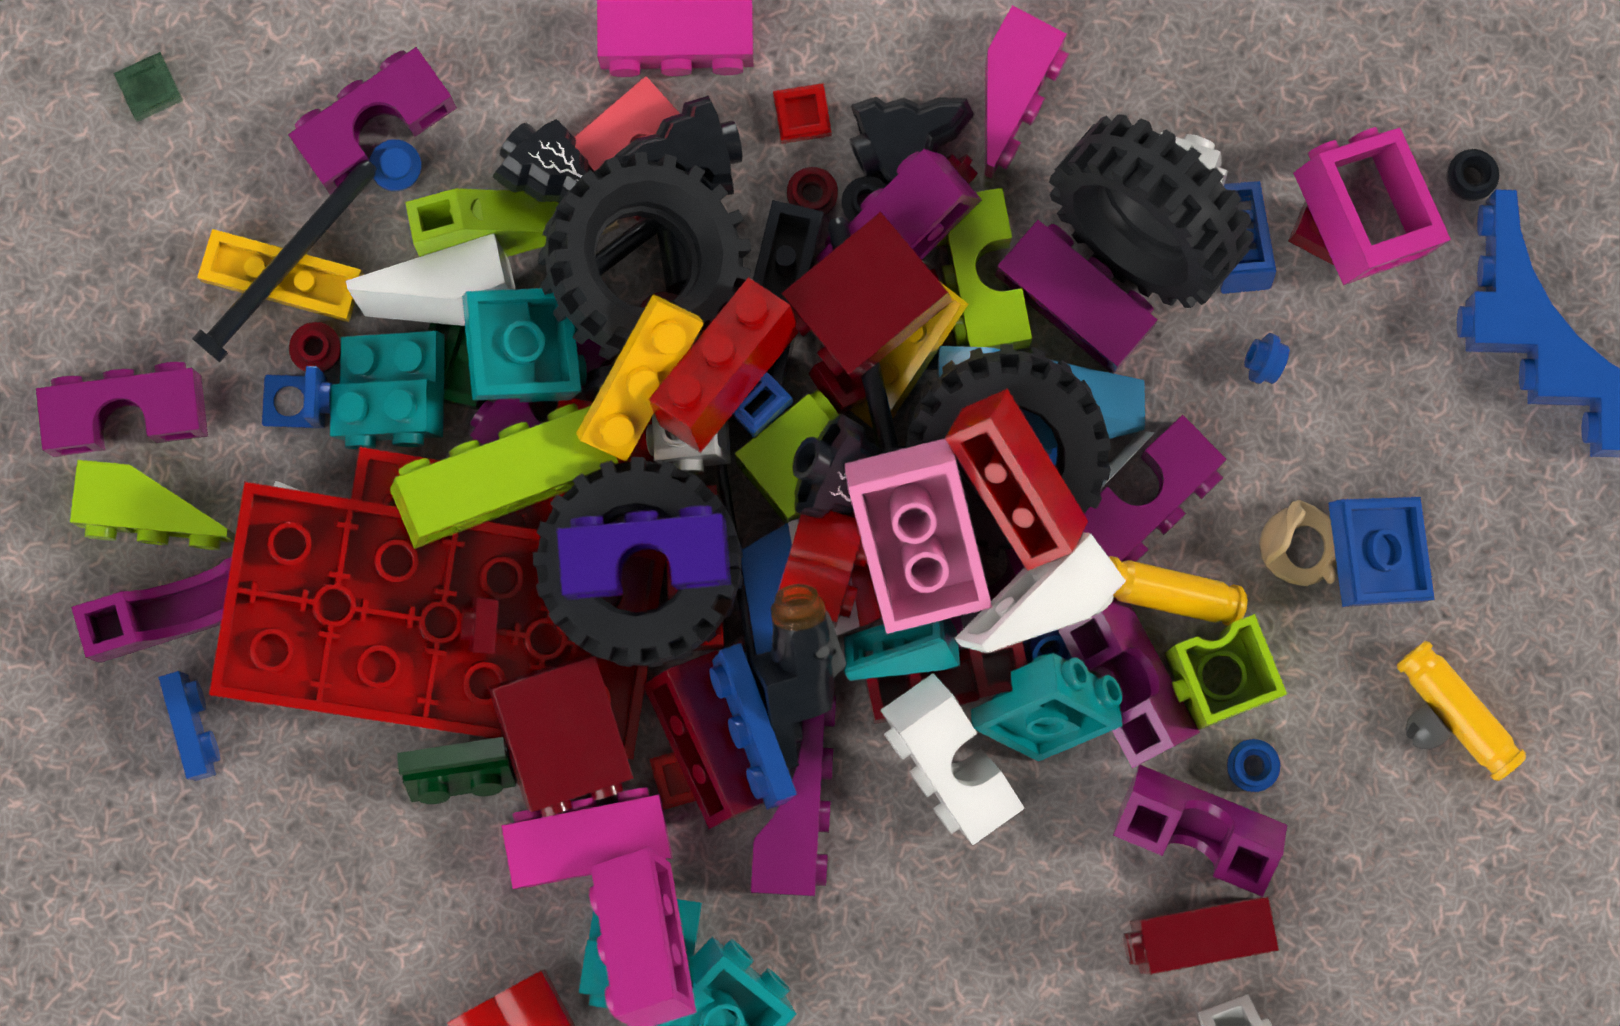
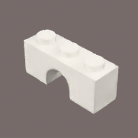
M934 673L881 709V712L892 727L884 733L886 738L902 760L909 755L917 766L911 769L909 773L927 798L935 793L941 803L933 809L951 834L960 829L970 843L974 845L1025 809L1001 770L982 749H979L963 761L952 763L957 749L975 736L977 732L955 697Z

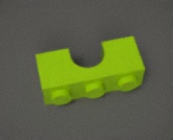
M1003 188L976 192L982 201L937 244V247L946 245L950 263L949 265L941 266L944 285L969 304L953 327L956 346L966 345V347L1000 349V344H1013L1014 350L1029 348L1032 335L1023 289L1009 291L990 289L982 283L976 271V263L983 255L991 251L1007 249L1011 244L1012 233Z

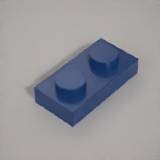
M180 671L158 677L186 779L198 781L215 776L216 772L213 763L220 761V752L213 732L211 730L204 732L199 712L206 710V702L198 680L190 682L189 675Z

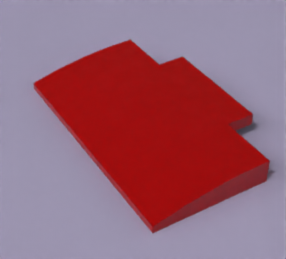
M359 447L350 499L244 482L209 695L487 738L503 737L488 686L590 654L571 641L554 624L548 615L549 611L544 600L539 597L536 584H539L537 568L533 566V553H538L540 536L537 534L540 522L546 523L554 507L550 503L556 496L414 549L390 489L394 478L400 476L398 471L400 468L414 461L425 459L424 457ZM428 458L430 464L442 461ZM645 549L634 553L625 562L622 570L623 595L601 598L618 609L632 612L658 608L666 555L653 549ZM473 597L499 600L494 654L471 652L468 650L469 640L460 639L463 607L472 608ZM596 657L627 759L633 760L645 690L643 685L646 683L648 665L626 667Z

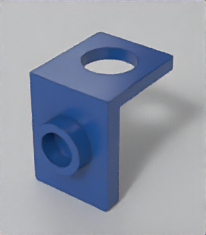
M306 366L305 376L265 375L262 425L265 427L325 428V414H330L331 385L333 383L327 382L326 375L317 366ZM284 387H296L304 395V406L294 416L281 415L275 408V396Z

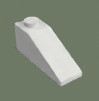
M494 233L346 281L348 291L364 316L465 326L462 296L466 291L515 289L510 262Z
M1083 532L1073 553L1029 571L1024 568L991 601L992 608L982 610L955 637V640L962 647L989 653L1089 619L1093 615L1105 610L1111 604L1113 594L1126 580L1092 534Z

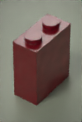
M881 211L782 293L791 305L797 325L796 329L803 337L812 330L824 345L817 352L824 363L836 377L846 371L854 382L952 302L948 291Z
M586 654L488 686L525 806L531 813L540 810L542 817L556 815L573 807L571 799L591 793L593 800L610 797L623 791L622 782L634 779L594 655Z
M1268 896L1130 921L1132 932L1123 933L1129 965H1138L1141 974L1151 975L1279 951Z

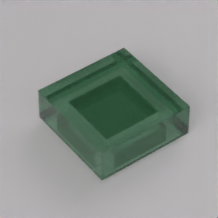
M161 52L113 73L137 122L184 101Z

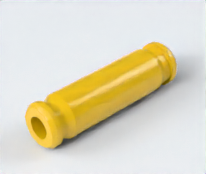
M1109 556V559L1126 580L1113 594V597L1120 602L1213 623L1222 621L1226 626L1243 619L1246 613L1248 599L1242 586L1235 584L1228 586L1222 581L1131 560L1122 562L1118 557Z
M1423 641L1397 663V669L1400 673L1404 672L1408 676L1412 687L1475 760L1491 772L1490 777L1495 781L1502 780L1525 761L1526 752L1523 749L1519 750L1515 746L1513 737L1449 663L1432 650L1433 645L1428 641Z

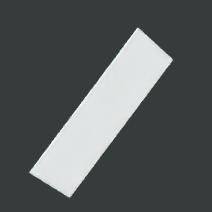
M1140 431L1109 463L1111 468L1109 480L1153 436L1154 432ZM1107 480L1103 481L1101 488L1108 482Z

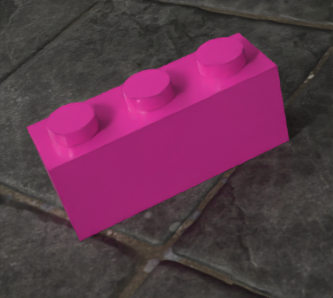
M597 0V57L600 69H610V75L616 77L638 76L640 69H661V73L667 76H686L692 73V68H712L714 74L725 76L741 74L743 67H754L752 0Z
M648 787L620 792L617 794L618 803L598 807L596 800L592 798L572 801L573 807L567 810L566 813L542 817L540 810L532 813L529 810L513 813L514 823L501 825L513 889L518 890L592 875L590 866L646 847L651 848L666 860L673 859L661 796H649Z
M646 847L590 866L593 886L589 889V898L594 912L599 917L601 936L597 938V949L602 962L607 967L609 986L605 989V999L610 1013L628 1026H656L696 1013L671 863L651 848Z

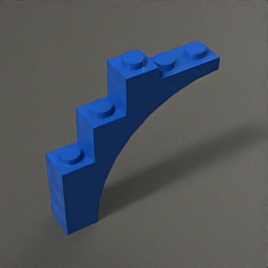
M1496 189L1486 200V205L1479 206L1477 215L1478 235L1486 236V256L1479 257L1477 281L1479 287H1486V291H1475L1465 301V306H1459L1456 322L1458 337H1465V352L1527 353V359H1522L1520 362L1519 386L1521 390H1528V404L1590 406V412H1584L1581 425L1582 440L1584 443H1590V457L1620 458V368L1610 363L1582 340L1552 305L1533 270L1521 232L1517 190Z

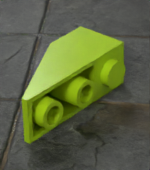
M461 188L405 202L413 244L419 257L493 233L507 257L542 248L545 246L547 236L542 235L544 228L554 215L558 205L557 202H538L523 191L514 193L509 190Z
M77 460L70 523L84 528V537L114 541L117 538V532L137 533V542L152 545H168L169 537L189 538V547L205 550H220L221 541L234 543L235 534L130 464Z

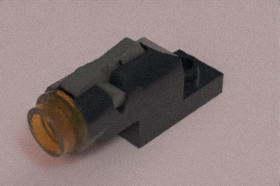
M805 584L789 585L777 592L775 602L771 607L773 624L771 651L750 657L754 680L788 769L799 766L796 744L803 742L799 721L817 717L831 710L835 694L834 677L846 666L834 625L825 609V603L818 596L815 588Z

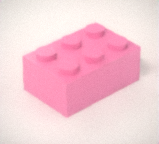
M946 439L844 464L848 490L887 634L992 608L954 452Z

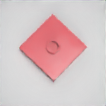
M645 76L575 136V147L588 160V167L594 172L606 160L613 158L635 139L656 134L663 119L680 113L649 78ZM634 216L633 218L638 221L642 217Z

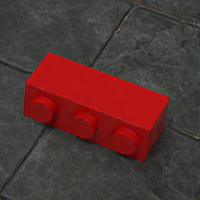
M747 278L648 399L659 425L701 453L799 333L796 329L797 325L791 305L755 281Z
M1008 389L962 408L945 439L1027 571L1073 553L1088 520Z

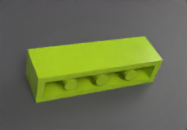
M570 404L548 414V422L531 428L528 422H521L499 432V440L480 446L478 440L469 441L451 449L448 452L450 458L434 464H430L429 459L425 458L398 470L400 476L394 478L390 491L414 549L549 499L557 494L565 493L575 485L572 481L581 473L586 477L600 470L601 463L612 460L614 464H618L615 456L580 441L576 434L591 406L579 410L576 404Z

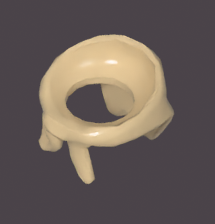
M1301 500L1291 502L1287 508L1273 515L1265 524L1259 542L1261 556L1268 570L1276 577L1295 585H1313L1323 579L1328 584H1332L1336 578L1335 569L1337 565L1330 517L1315 506ZM1301 526L1314 528L1321 535L1324 542L1322 558L1311 568L1303 569L1295 566L1286 554L1295 529Z

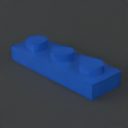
M741 643L722 649L712 660L714 667L710 668L709 671L711 683L716 695L720 699L726 698L732 717L728 719L732 740L738 749L744 747L751 768L746 770L750 789L756 799L763 798L766 809L769 810L786 804L797 793Z

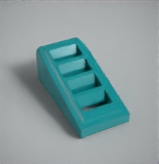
M948 618L888 634L884 624L845 636V674L850 681L939 671L959 666V645L955 640V637L958 635L951 619ZM873 650V655L865 657V651Z

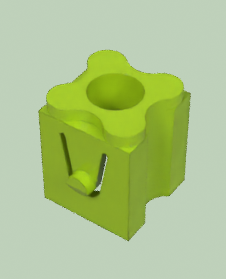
M818 389L811 395H806L735 453L737 466L763 495L785 524L799 519L801 516L800 513L794 510V491L798 478L793 474L792 465L796 450L806 438L814 437L818 439L828 421L834 420L839 415L829 400Z
M1255 614L1228 625L1220 632L1217 641H1206L1196 636L1174 645L1165 653L1170 671L1175 678V681L1172 682L1175 695L1179 702L1184 701L1198 730L1266 705L1287 695ZM1214 657H1227L1238 667L1240 684L1234 692L1227 695H1218L1211 692L1205 686L1202 677L1205 664Z

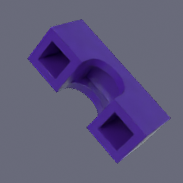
M711 506L679 509V518L658 519L656 511L633 512L625 514V523L605 525L603 517L600 516L571 519V528L557 529L562 595L568 600L623 595L622 570L624 564L634 553L645 549L660 551L668 557L671 566L672 585L677 590L731 585L726 520L722 513L712 514Z

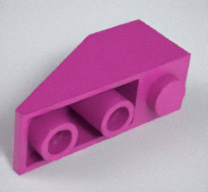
M1013 5L990 44L985 61L984 175L992 178L998 166L1006 170L1010 166L1021 144L1020 141L1014 139L1015 134L1022 122L1032 125L1045 100L1038 92L1046 78L1056 81L1069 57V53L1062 50L1067 36L1066 33Z

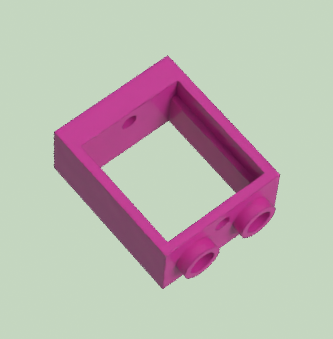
M1377 127L1364 130L1348 140L1349 144L1339 147L1336 140L1324 143L1309 151L1308 156L1310 160L1293 172L1343 286L1421 259L1451 240L1400 127L1381 134ZM1371 156L1406 234L1371 245L1337 169L1338 167Z

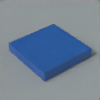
M1421 497L1340 499L1328 503L1342 607L1422 603L1435 600Z

